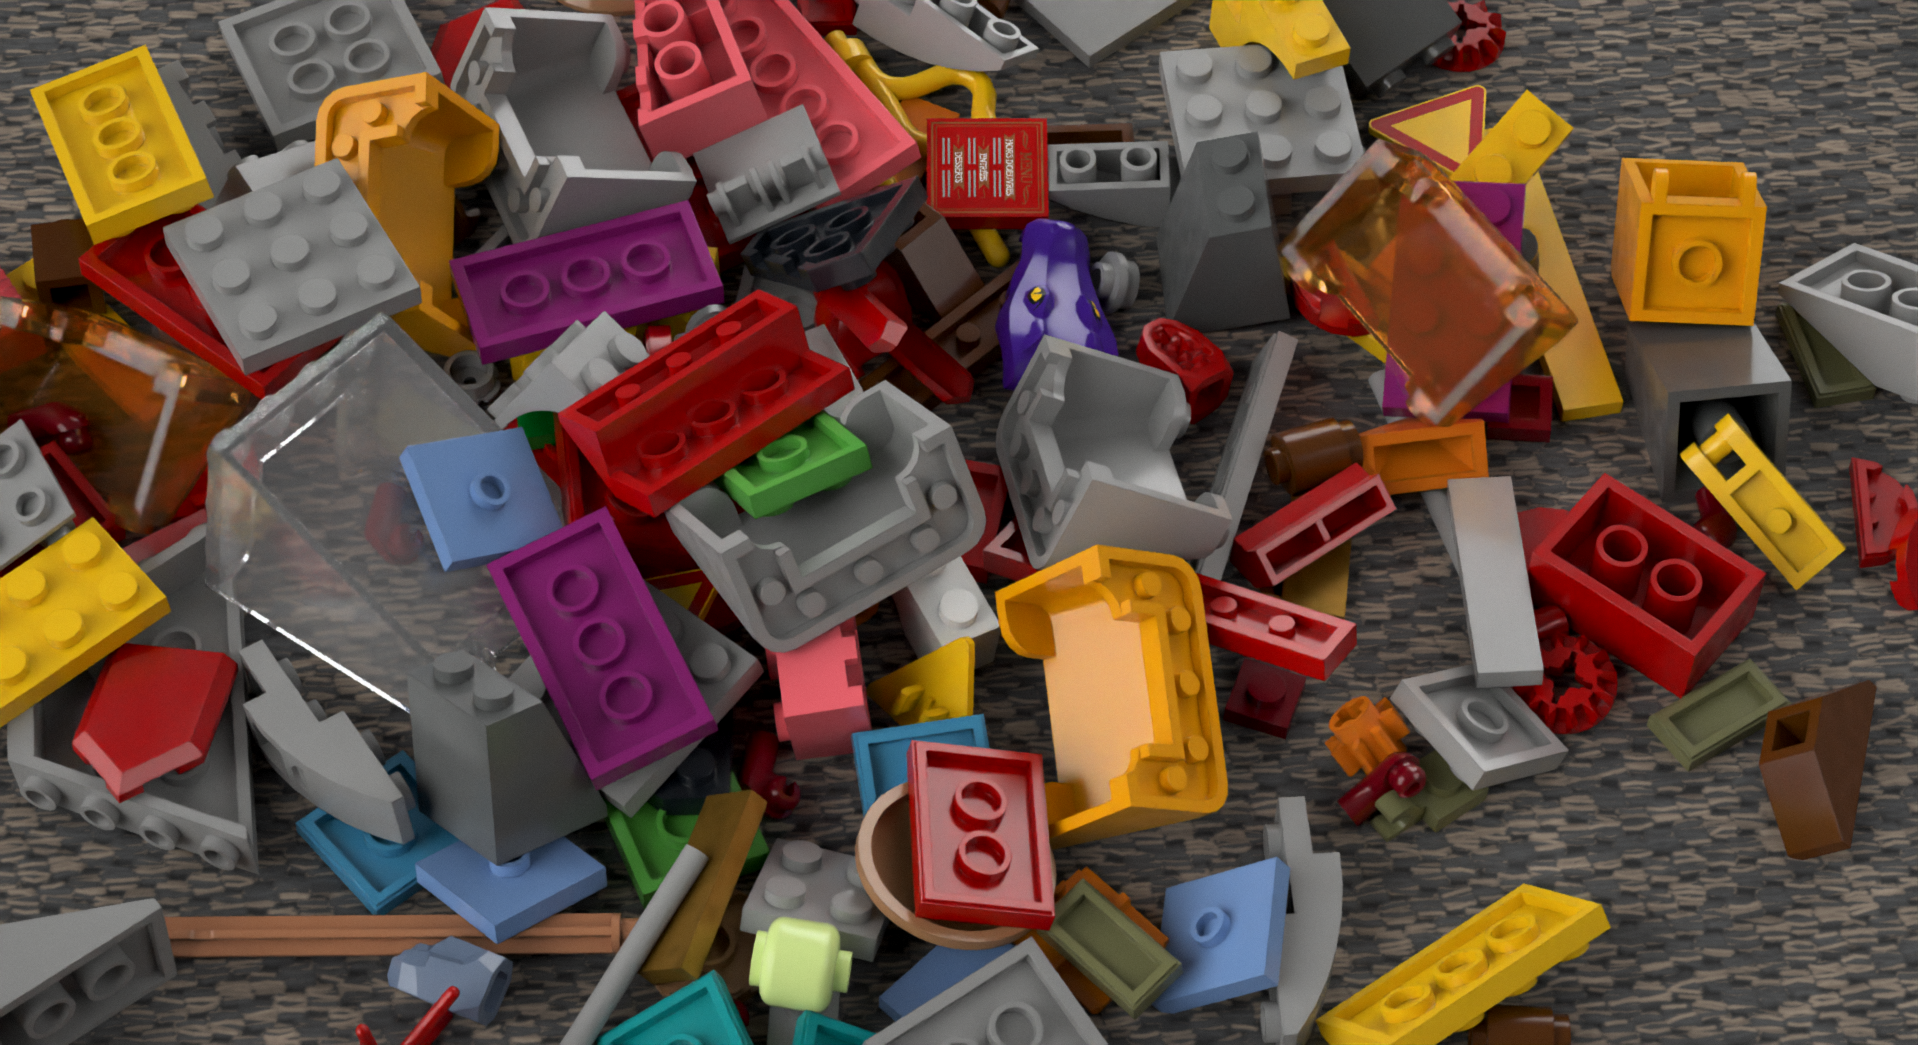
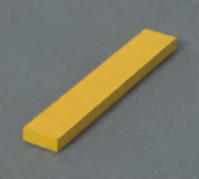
M1492 128L1485 129L1484 137L1492 130ZM1538 171L1526 185L1524 228L1530 230L1536 237L1540 263L1539 273L1536 278L1527 285L1519 286V290L1528 295L1530 324L1527 328L1544 375L1553 376L1552 397L1561 422L1621 413L1624 402Z

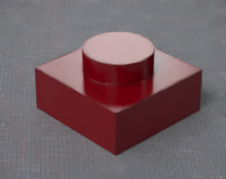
M1512 374L1509 423L1487 422V439L1549 443L1552 421L1553 376Z
M1245 658L1226 704L1223 720L1286 740L1305 690L1307 677Z

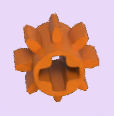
M1360 696L1346 702L1333 714L1328 726L1335 736L1325 741V745L1348 777L1353 776L1360 768L1367 776L1390 754L1407 751V747L1401 738L1408 735L1411 730L1386 697L1374 706L1368 697Z

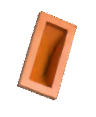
M1403 418L1359 433L1364 457L1362 468L1369 475L1379 474L1389 495L1447 488L1448 479L1489 477L1485 424L1482 419Z

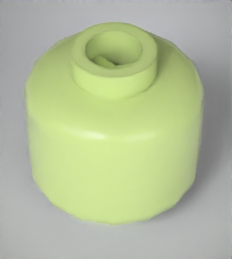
M778 917L772 922L768 932L757 931L752 953L749 985L759 987L761 999L769 1006L798 1011L810 1010L821 1013L830 1005L834 991L847 993L853 952L840 950V934L838 929L832 924L790 917Z

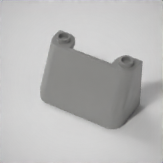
M485 7L453 75L450 89L500 124L497 164L491 174L484 179V183L513 244L686 201L693 193L697 181L692 168L688 165L683 155L676 151H663L658 153L651 163L615 91L622 75L629 68L631 53L628 43L623 39L611 14Z
M1044 334L1003 411L996 432L995 442L997 456L1030 564L1034 569L1043 570L1097 544L1171 554L1184 560H1193L1208 557L1215 549L1223 547L1226 543L1232 527V516L1226 501L1222 496L1210 492H1204L1195 502L1187 500L1169 451L1175 438L1179 439L1185 434L1191 419V406L1186 402L1185 391L1179 375Z
M886 380L857 395L846 405L841 414L840 424L867 445L873 466L872 469L853 476L852 480L844 487L831 491H819L794 502L793 507L785 513L771 517L763 516L758 519H754L747 511L738 514L729 496L713 485L703 486L664 511L673 533L752 638L772 652L785 653L806 644L967 553L977 545L984 533L986 525L985 510L952 426Z

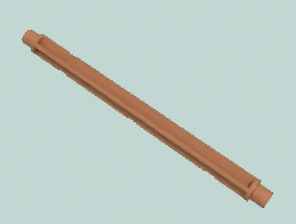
M556 913L513 937L496 944L459 914L164 917L174 958L398 956L404 950L411 949L416 944L423 943L431 946L449 936H454L498 955L617 954L639 919L622 918V913Z

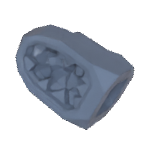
M449 936L431 946L423 943L416 944L413 948L404 950L400 955L393 957L387 973L388 984L395 989L431 1004L436 1003L447 988L455 986L459 989L460 995L448 1010L487 1026L497 1015L510 985L513 961L454 936Z

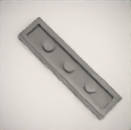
M1511 476L1448 479L1447 501L1476 688L1542 685L1544 669Z

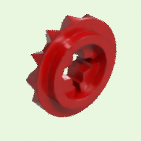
M1465 0L1448 2L1460 20H1462V26H1465L1466 35L1463 36L1462 43H1457V36L1454 35L1451 40L1455 46L1443 57L1432 63V65L1448 71L1470 72L1492 64L1502 53L1505 44L1506 31L1502 29L1501 14L1489 13L1485 0L1473 5L1466 3Z
M1556 632L1550 639L1539 643L1544 669L1542 685L1513 686V690L1552 733H1580L1597 725L1611 710L1617 695V672L1609 659L1606 649L1598 648L1589 642L1584 635L1577 638L1565 637ZM1571 662H1573L1575 666V680L1577 683L1584 685V687H1580V689L1569 687L1564 696L1560 695L1558 703L1554 704V682L1546 678V676L1550 674L1561 676L1565 667L1569 668Z

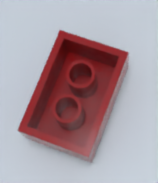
M1604 473L1532 552L1527 574L1532 604L1538 608L1549 605L1559 607L1564 612L1571 629L1580 635H1584L1602 649H1606L1607 652L1677 697L1682 698L1691 691L1752 620L1767 573Z

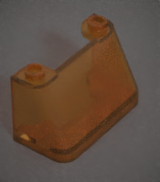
M1377 139L1277 246L1278 250L1291 263L1287 268L1288 274L1300 287L1311 294H1315L1320 289L1325 293L1336 295L1410 377L1405 382V389L1410 395L1405 403L1409 410L1429 427L1434 425L1450 427L1561 342L1578 324V319L1569 306L1435 162L1415 149Z
M1 296L0 434L8 429L7 418L10 413L50 402L61 401L70 404L89 416L92 425H88V429L94 441L91 448L67 454V456L94 489L108 497L105 507L116 514L114 523L121 528L141 534H152L154 526L169 525L248 408L252 393L201 357L110 317L69 305ZM50 435L36 439L35 442L40 448L53 440L58 444L57 435Z

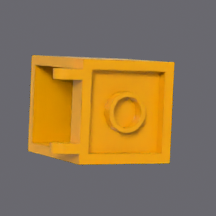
M1643 158L1621 159L1611 276L1629 321L1754 326L1767 206L1757 189L1756 172H1748L1742 162Z

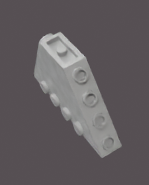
M227 510L208 523H202L194 527L186 537L154 557L146 558L137 563L141 570L167 597L171 612L126 642L130 644L222 652L238 663L239 671L205 762L180 775L175 770H172L143 784V793L122 803L115 799L106 788L105 780L92 765H86L72 747V740L107 656L7 723V757L21 795L38 808L52 811L57 806L79 813L87 822L100 829L114 830L115 827L141 835L144 840L157 848L173 850L175 847L199 854L205 861L217 868L233 870L235 867L259 875L251 730L243 704L249 701L248 680L239 654V650L246 647L240 547Z

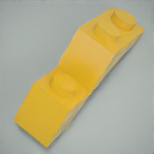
M1212 0L1209 28L1220 47L1262 44L1278 57L1293 80L1339 67L1349 62L1351 47L1323 0Z

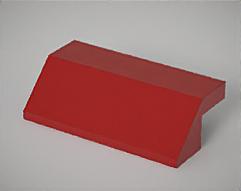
M757 289L560 411L558 417L563 428L614 496L655 518L855 390L849 367L809 349L798 306Z

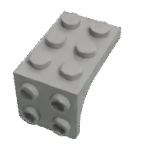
M606 311L602 312L587 328L577 319L487 409L495 420L481 434L504 430L515 418L528 412L552 411L559 413L650 355L646 352L639 339L627 333ZM711 481L710 483L707 484V485H713V486H715V487H717V488H720V487L717 486L713 481Z

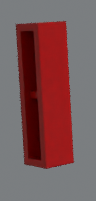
M1356 462L1233 539L1230 562L1255 588L1275 586L1396 510V507L1380 475H1369Z

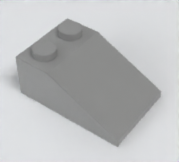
M1853 243L1779 282L1778 294L1875 386L1899 394L1906 402L1918 404V265Z
M150 898L0 924V1045H68L178 975L163 910L156 899Z

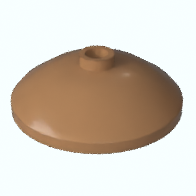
M908 782L888 790L872 804L861 823L856 838V867L867 894L879 910L893 923L924 941L960 950H984L1004 946L1020 939L1032 930L915 917ZM1050 846L1054 894L1057 874L1054 854Z

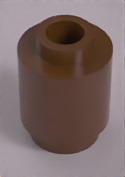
M1332 417L1274 433L1271 437V447L1264 451L1265 467L1270 480L1274 485L1281 484L1289 494L1315 488L1356 462L1362 467L1364 459L1361 440L1353 423L1348 419L1337 422Z
M1496 1004L1484 1012L1485 1017L1479 1024L1468 1029L1467 1045H1571L1569 1015L1553 1014L1550 1006Z

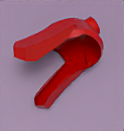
M882 261L876 269L877 276L869 283L857 289L843 291L841 285L818 293L813 292V296L817 301L813 318L814 326L818 327L825 324L857 380L865 375L862 370L863 364L884 352H888L946 405L970 402L975 383L972 375L912 323L911 306L907 300L903 284L896 271L887 262Z

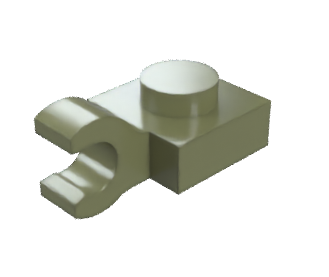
M1434 750L1419 760V767L1425 771L1427 777L1423 790L1411 798L1399 797L1394 789L1387 792L1375 802V807L1382 814L1371 820L1370 825L1386 842L1392 840L1422 819L1436 833L1485 801L1489 788L1485 787L1472 791L1466 783L1459 780L1452 773L1449 764Z

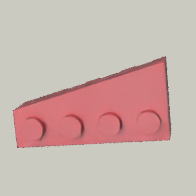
M634 0L635 20H632L633 38L637 45L638 66L635 67L636 86L640 93L641 108L638 109V126L653 159H655L658 153L663 151H676L681 153L685 159L693 156V153L768 120L719 0Z
M855 616L797 649L782 653L772 652L765 648L770 680H779L782 702L773 703L779 742L791 740L796 760L853 753L852 733L872 730Z

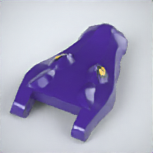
M1039 218L1027 223L1019 238V242H1022L1021 261L1011 278L1005 295L1006 300L998 313L995 324V331L1003 359V389L1012 391L1016 389L1044 334L1118 356L1117 341L1102 311L1091 280L1090 251L1087 237L1079 228L1066 221Z

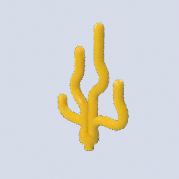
M841 30L832 31L824 38L917 142L921 157L927 158V134L918 131L913 126L898 100L919 98L947 86L962 85L972 93L971 118H996L997 93L991 78L984 71L958 70L936 65L914 75L894 77L883 73L860 39L847 38ZM892 176L878 186L891 185L898 181ZM968 229L991 266L999 268L1008 263L1010 252L996 229Z

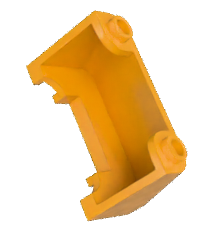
M427 72L345 86L329 94L324 99L317 114L314 167L335 158L339 159L421 289V304L350 333L451 357L465 350L477 351L459 298L452 299V278L449 260H453L455 188L472 186L482 182L491 174L497 164L499 154L500 124Z
M1097 544L995 592L998 623L1002 637L1007 645L1018 655L1043 660L1058 782L1045 783L1049 844L1052 850L1198 819L1218 811L1224 805L1228 796V779L1202 589L1195 571L1183 558L1171 554Z

